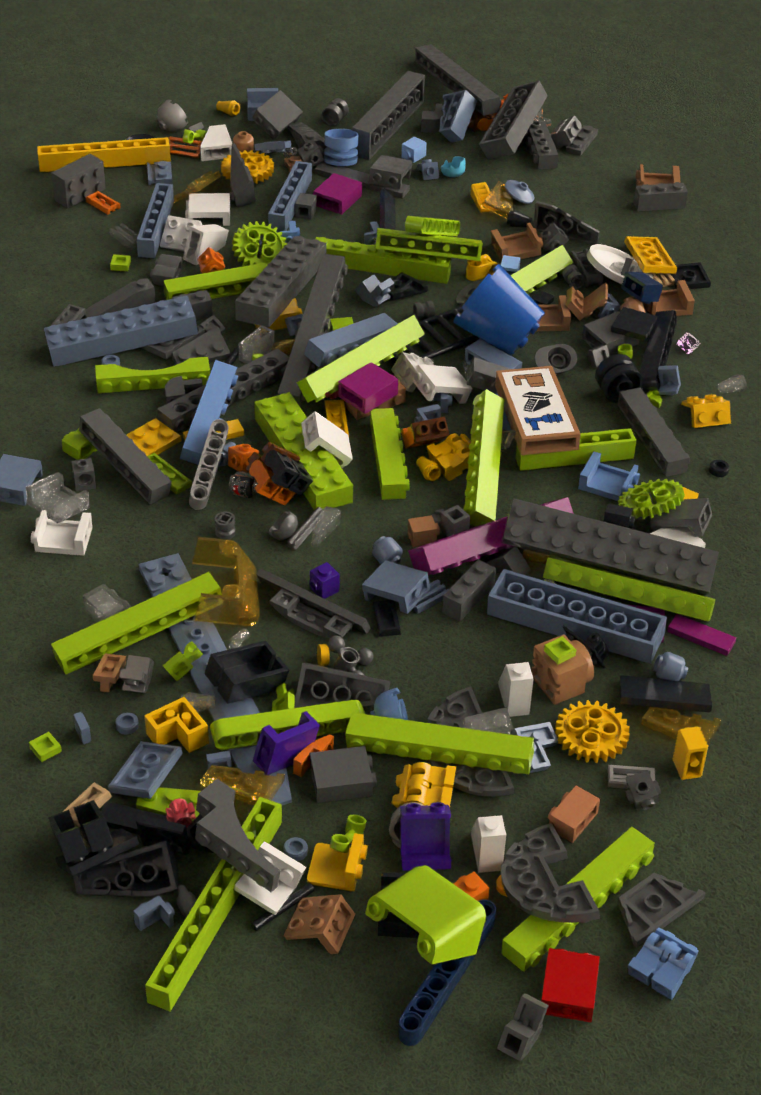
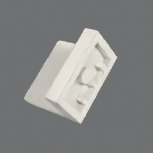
M168 215L160 247L185 252L190 227L201 226V221Z
M402 352L391 370L406 387V391L413 392L416 385L413 383L412 378L418 364L433 365L434 362L428 357L422 358L414 353Z
M264 841L258 851L280 870L278 887L270 892L243 874L235 884L234 890L276 915L297 887L306 867Z

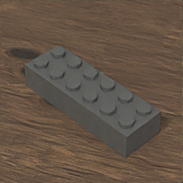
M539 80L512 88L479 143L487 159H498L506 155L511 156L516 152L548 96Z

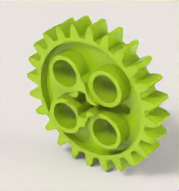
M258 221L255 222V225L249 222L248 227L243 224L242 229L238 228L237 233L234 234L232 250L235 251V257L239 256L237 261H243V266L267 263L268 265L287 245L285 243L286 237H281L283 232H276L277 227L272 229L271 224L265 226L264 221L261 225H259ZM260 235H263L260 259H258Z
M657 479L655 482L649 480L648 483L641 482V485H634V488H628V492H622L623 495L619 496L618 504L619 506L633 508L632 516L635 519L640 516L643 519L647 516L653 518L654 515L661 516L663 512L669 513V509L675 510V506H680L681 502L684 501L685 494L682 484L679 485V482H674V480L668 481L664 479L660 481V479Z

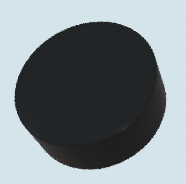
M713 460L710 463L709 472L716 477H724L729 473V464L723 460Z

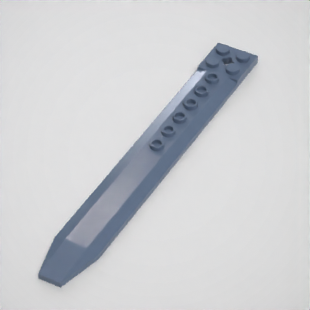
M179 553L139 564V570L152 597L192 580ZM207 610L168 627L178 650L182 654L184 653L185 646L191 641L203 653L199 659L191 663L193 668L189 672L213 721L260 713L252 697L227 704L217 691L218 686L214 687L204 674L210 654L227 650ZM257 745L227 749L230 751L231 758L242 780L258 797H263L282 805L292 803L286 768L266 776L252 761Z

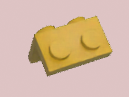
M716 394L705 395V398L691 396L687 397V400L681 401L683 406L691 408L692 427L694 428L731 424L730 401L723 399V396H716Z
M354 833L352 845L348 853L336 851L330 848V844L317 843L309 867L307 883L354 892L357 879L362 877L363 865L361 861L365 860L368 845H364V835Z

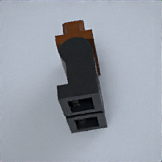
M268 442L262 449L264 455L261 457V460L272 469L274 473L271 477L273 483L302 495L314 481L303 464L299 462L300 458L298 455L272 442Z

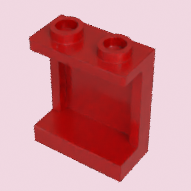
M549 948L541 1002L549 1005L545 1015L592 1022L600 956Z

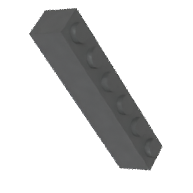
M641 387L620 391L618 407L665 477L686 473L688 464H690V457L682 448L681 443L677 441L672 430L665 424L663 417L659 415L656 407L652 405L647 394L643 392Z
M99 408L80 416L79 431L149 504L169 495L171 487L169 477L164 475L158 466L134 444L133 440L127 437L122 429L110 419L109 415Z

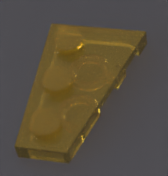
M219 171L205 173L186 185V189L174 195V203L188 197L189 194L200 191L220 178L221 174Z
M499 181L481 207L507 219L509 211H513V197L506 191L505 183Z
M650 707L643 716L641 725L668 735L673 739H677L678 730L700 727V731H702L708 745L718 730L722 719L713 718V721L701 719V715L693 714L692 717L680 715L677 710Z
M211 765L201 778L200 786L206 788L213 781L219 779L236 791L235 799L255 805L259 797L268 800L273 799L285 781V774L277 773L276 776L264 775V771L255 770V774L244 773L240 768Z

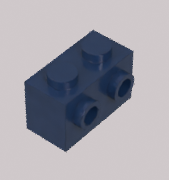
M625 272L621 289L642 303L650 304L651 302H659L663 285L643 272Z

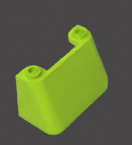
M426 865L414 867L369 899L365 914L374 921H382L387 917L388 912H392L419 932L418 952L430 964L476 955L486 919L485 909L480 902Z

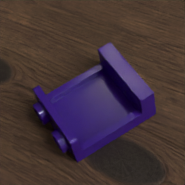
M305 711L301 714L297 727L277 734L270 725L263 727L252 761L266 776L293 765V759L305 747L315 741L320 725Z
M435 802L426 806H421L418 803L400 806L402 871L424 865L433 870L451 869V811L449 805Z

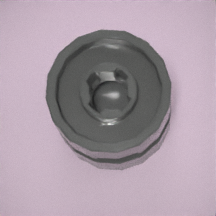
M340 98L332 100L322 110L321 117L323 122L330 126L338 125L349 112L348 104Z

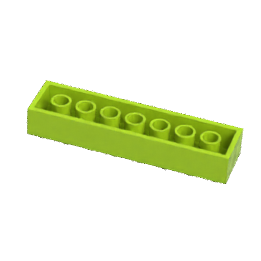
M283 393L255 401V420L269 442L298 455L300 458L299 462L303 464L314 480L303 493L312 508L315 510L317 507H321L322 509L329 510L353 503V484L332 453L320 445L311 452L305 448L301 422L307 417L291 393Z

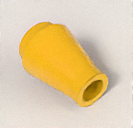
M235 100L218 101L216 109L233 116L239 114L240 105Z
M425 456L417 459L416 464L426 480L435 481L441 476V467L438 463L427 459Z

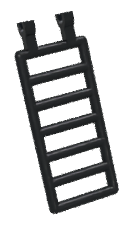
M463 305L418 321L421 328L428 332L442 346L434 350L420 337V342L417 344L426 353L419 355V357L432 359L480 339L473 334L464 338L446 320V318L452 316L455 318L458 313H462L464 311L462 309ZM438 322L457 341L449 344L431 324ZM406 345L407 349L404 351L405 353L416 354L408 345ZM393 353L394 357L390 360L395 364L399 357Z

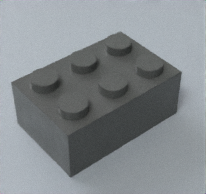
M88 154L52 172L55 201L68 209L86 200L85 197L97 191L105 190L103 161L92 154Z

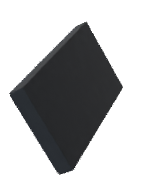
M620 675V704L710 713L712 710L710 684Z

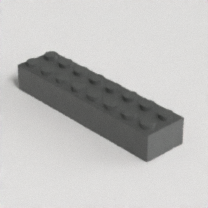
M407 71L352 127L351 130L358 133L357 157L370 160L424 102L425 75Z
M294 236L235 300L236 320L270 327L292 299L299 294L318 272L323 254H326V243L320 242L317 239L311 240L302 236Z

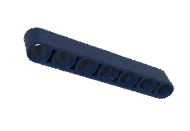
M489 900L478 901L485 909L486 919L477 952L495 925L496 906ZM476 955L434 965L399 1019V1039L404 1045L414 1046L421 1041Z

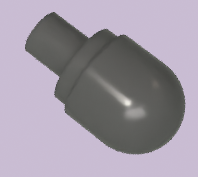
M180 885L178 890H176L179 895L176 899V904L181 915L187 917L197 899L192 892L187 891L185 885Z

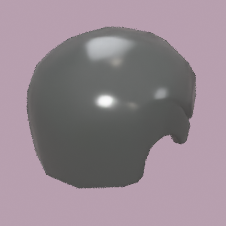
M285 511L269 529L268 534L281 541L291 538L298 526L296 515L291 511Z

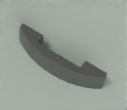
M283 588L270 600V604L286 619L321 637L331 638L332 636H340L343 638L353 627V622L336 614L330 618L301 604L299 596Z

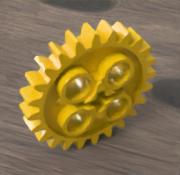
M246 150L242 153L240 152L241 158L244 159L245 166L248 167L254 183L258 184V181L264 182V179L268 180L269 176L272 177L274 162L272 158H269V155L265 156V153L259 154V151L254 153L253 150H250V152ZM227 155V158H223L221 162V173H223V176H226V179L230 180L231 155Z
M587 700L586 705H583L578 701L577 707L570 704L569 710L564 708L563 713L558 715L555 734L558 737V744H562V750L569 749V756L577 754V760L583 756L586 762H589L590 758H593L595 763H598L599 758L607 762L608 756L615 759L616 753L622 754L623 748L626 749L630 735V727L626 725L627 719H622L621 712L615 714V707L607 709V703L599 706V701H596L594 705H591L590 701Z

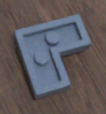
M291 141L255 144V151L261 150V153L285 152L286 148L291 147Z
M550 722L514 728L510 732L511 735L534 738V755L530 773L543 771L551 766L543 748L557 745L558 738Z

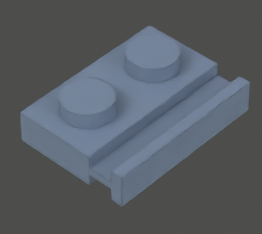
M171 161L154 162L152 165L147 163L148 185L153 183L172 184Z

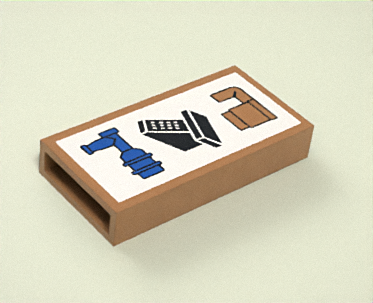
M552 366L496 371L495 387L499 397L505 399L504 411L521 455L579 450L581 434Z

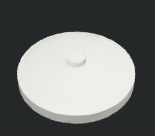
M601 244L592 245L587 253L589 262L598 271L620 284L623 283L624 279L621 271L626 258L635 261L634 257ZM637 265V266H638L637 272H642V270L640 269L639 265ZM645 273L646 275L653 278L651 273Z

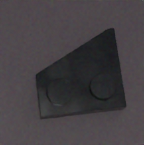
M401 272L392 279L394 284L390 287L391 292L388 294L391 296L390 299L396 300L425 293L428 291V285Z

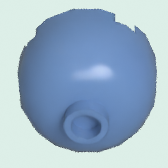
M394 688L381 693L374 702V710L370 711L371 715L408 720L403 699L398 700L396 695L400 693L399 689Z

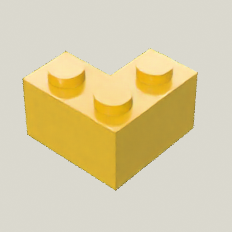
M185 696L144 715L146 734L153 743L165 745L178 739L189 753L209 744L208 725Z

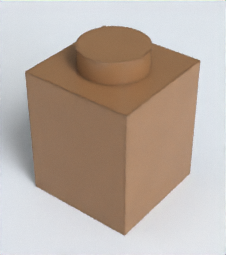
M432 515L408 519L407 534L412 547L423 546L437 541L440 529L438 523L434 522Z

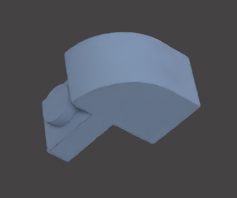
M372 275L362 281L355 291L363 301L375 307L391 298L388 293L391 292L390 287L394 282L389 278L380 283L376 276Z

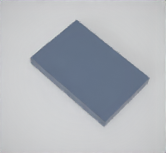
M141 741L108 785L109 792L151 799L183 754L182 748Z

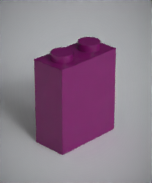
M333 173L313 191V195H316V206L342 215L362 196V182Z
M372 362L338 381V397L364 414L398 394V379Z

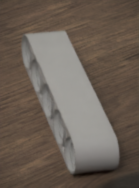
M222 419L214 420L211 423L191 487L189 505L195 510L203 509L207 505L226 443L229 426Z

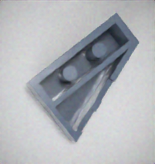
M467 90L443 95L445 101L441 109L443 110V116L440 119L439 132L450 142L463 140L475 110L477 100Z

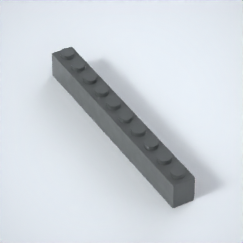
M432 44L415 47V61L451 91L467 90L477 100L475 110L481 115L499 112L501 99L488 87Z
M323 254L278 390V395L290 392L300 408L306 399L296 382L309 376L317 369V365L308 359L304 352L309 339L325 334L326 330L330 328V316L334 315V304L338 302L339 289L343 287V275H346L348 265L345 264V257Z

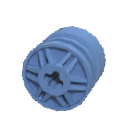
M331 129L326 131L324 144L327 147L324 149V162L335 166L356 164L358 160V150L356 149L358 146V133L349 129Z

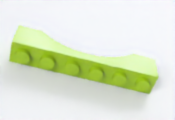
M208 357L189 358L175 366L157 370H135L116 364L95 365L98 393L165 388L169 380L178 376H182V380L202 378L203 385H206L210 375Z

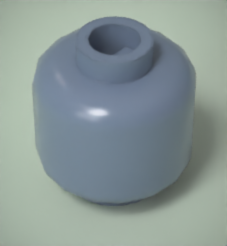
M380 537L373 544L372 555L380 564L385 560L396 564L401 562L403 549L392 537Z
M665 652L662 655L659 654L656 658L653 671L656 672V676L659 679L679 681L686 677L688 667L685 666V659L682 656Z

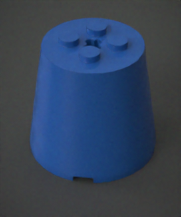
M498 264L493 269L494 274L491 275L489 273L462 306L463 313L461 315L458 313L453 323L512 356L519 347L522 349L525 346L530 333L534 334L540 327L539 321L545 312L510 274Z

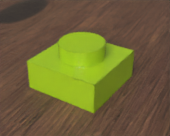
M113 254L110 263L111 270L128 271L131 256Z
M563 636L544 646V652L558 665L576 656V649Z
M50 732L29 742L30 749L41 762L62 752L61 745Z

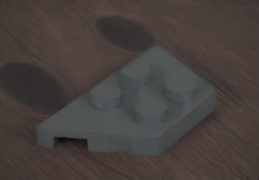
M653 873L621 895L618 899V905L633 945L638 947L647 940L651 933H655L656 929H663L702 901L705 897V892L700 889L697 892L683 887L684 883L669 880L665 876Z

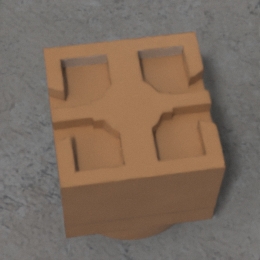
M565 634L535 645L533 651L535 658L532 660L534 667L531 669L533 679L554 705L583 694L586 683L592 681L594 677L593 662L586 647L578 640L570 641ZM563 636L576 649V656L558 665L544 652V646Z

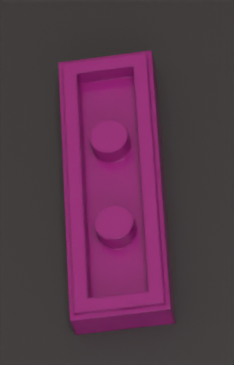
M676 614L667 630L671 634L725 656H728L737 638L679 614Z

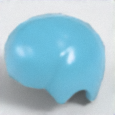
M455 156L450 163L445 160L441 166V172L450 178L461 176L465 172V158Z

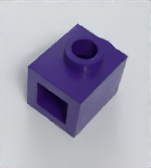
M328 562L310 570V589L317 596L326 599L339 592L340 574Z

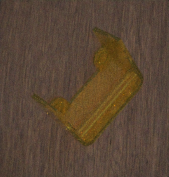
M198 537L192 564L234 568L235 584L224 586L222 595L201 593L195 621L244 626L257 624L260 616L256 566L235 541Z

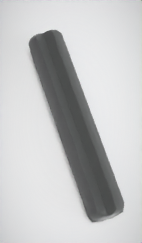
M317 507L288 540V548L296 550L326 516L325 509Z

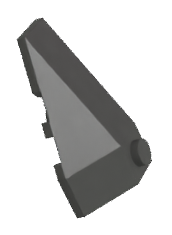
M303 662L294 708L347 700H359L362 706L374 705L376 698L381 693L389 690L391 681Z

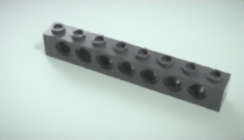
M277 348L238 368L235 375H238L236 385H231L230 388L233 390L230 401L226 400L225 404L230 406L240 399H244L246 396L283 378L289 356ZM206 385L158 408V420L175 432L190 426Z

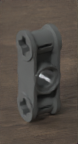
M584 249L580 252L570 251L569 256L574 262L571 265H575L585 278L583 286L586 288L593 284L602 285L603 274L589 262L587 258L589 250Z

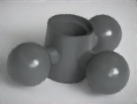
M332 636L328 641L329 650L339 655L334 663V669L365 675L362 671L356 670L355 666L357 663L369 665L373 661L374 655L370 649L362 648L357 652L354 648L345 647V641L340 636Z

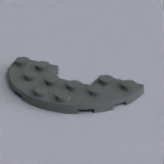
M472 687L459 690L448 696L443 704L434 708L427 719V723L467 729L485 725V718ZM427 760L431 766L447 768V765L456 766L453 787L460 791L491 797L514 794V786L507 771Z
M552 823L526 833L524 840L519 843L514 842L505 854L506 859L501 864L502 885L508 898L518 908L532 916L555 922L587 923L600 919L599 909L583 880L558 886L548 864L568 859L567 850Z

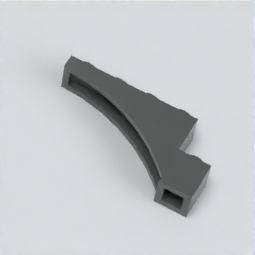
M216 779L198 793L196 811L203 818L197 822L195 839L202 846H206L217 854L219 858L233 865L239 872L253 879L259 886L264 887L270 892L274 891L278 887L280 870L254 847L243 831L234 808L236 791L219 779Z

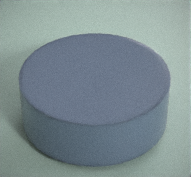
M106 355L101 359V365L116 364L120 366V359L116 355Z
M123 713L115 721L116 729L121 734H132L139 727L138 717L133 713Z
M290 838L284 843V854L295 861H301L307 856L308 845L301 838Z

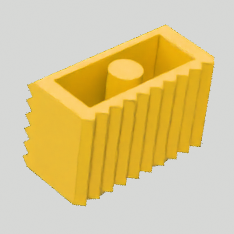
M687 727L678 730L672 759L681 780L702 776L708 745L702 731H700V727Z

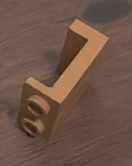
M640 164L639 170H636V186L681 183L679 166H673L671 174L644 173V167Z
M527 223V230L525 232L501 236L498 229L491 230V244L501 262L503 255L520 257V259L541 255L543 241L541 237H538L537 230L533 228L531 223Z
M680 280L677 283V289L662 290L659 302L645 303V310L652 315H655L657 311L675 310L677 316L692 315L695 300L685 280Z
M566 295L559 296L558 304L538 305L545 314L539 321L540 327L537 331L570 330L571 314L566 306Z

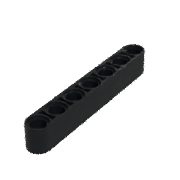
M675 310L657 311L655 316H658L657 322L650 332L639 371L643 378L641 388L643 392L660 389L658 368L659 366H666L677 325Z

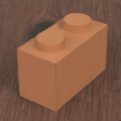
M575 786L570 793L566 792L558 807L554 806L548 815L549 824H553L559 836L573 843L598 814L600 799Z

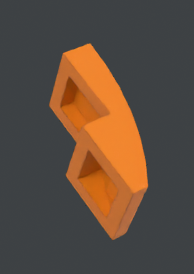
M329 734L305 747L293 759V774L300 777L304 775L310 767L311 752L334 750V736Z

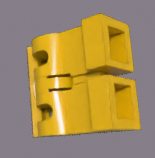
M454 433L437 445L432 443L426 446L430 460L440 465L441 473L448 481L463 474L462 471L468 468L471 440L465 434L459 436Z
M424 762L404 765L403 773L396 776V785L400 788L399 794L393 795L392 805L398 808L410 802L421 803L425 806L441 802L450 807L456 766L447 765V768L431 766Z

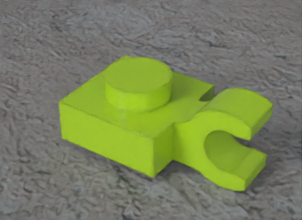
M191 641L185 646L183 654L179 651L163 667L178 681L193 668L191 663L199 659L203 653Z
M282 683L276 688L277 699L272 702V711L294 708V689L287 691L286 684Z

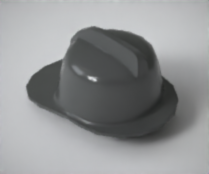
M566 344L542 347L535 354L537 367L552 366L556 374L572 369L577 362L575 350Z

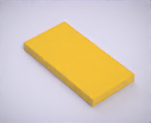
M625 237L624 243L643 273L676 274V265L657 237Z

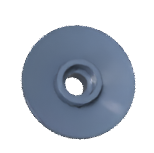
M508 180L505 183L506 191L515 200L525 204L533 202L534 194L526 183L516 180Z

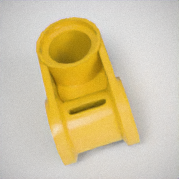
M487 254L482 255L480 261L467 260L465 276L470 281L483 279L489 273L491 275L494 274L493 269L498 263L492 261Z

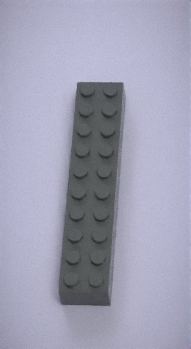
M513 498L510 505L501 543L703 596L710 593L719 555L718 551Z

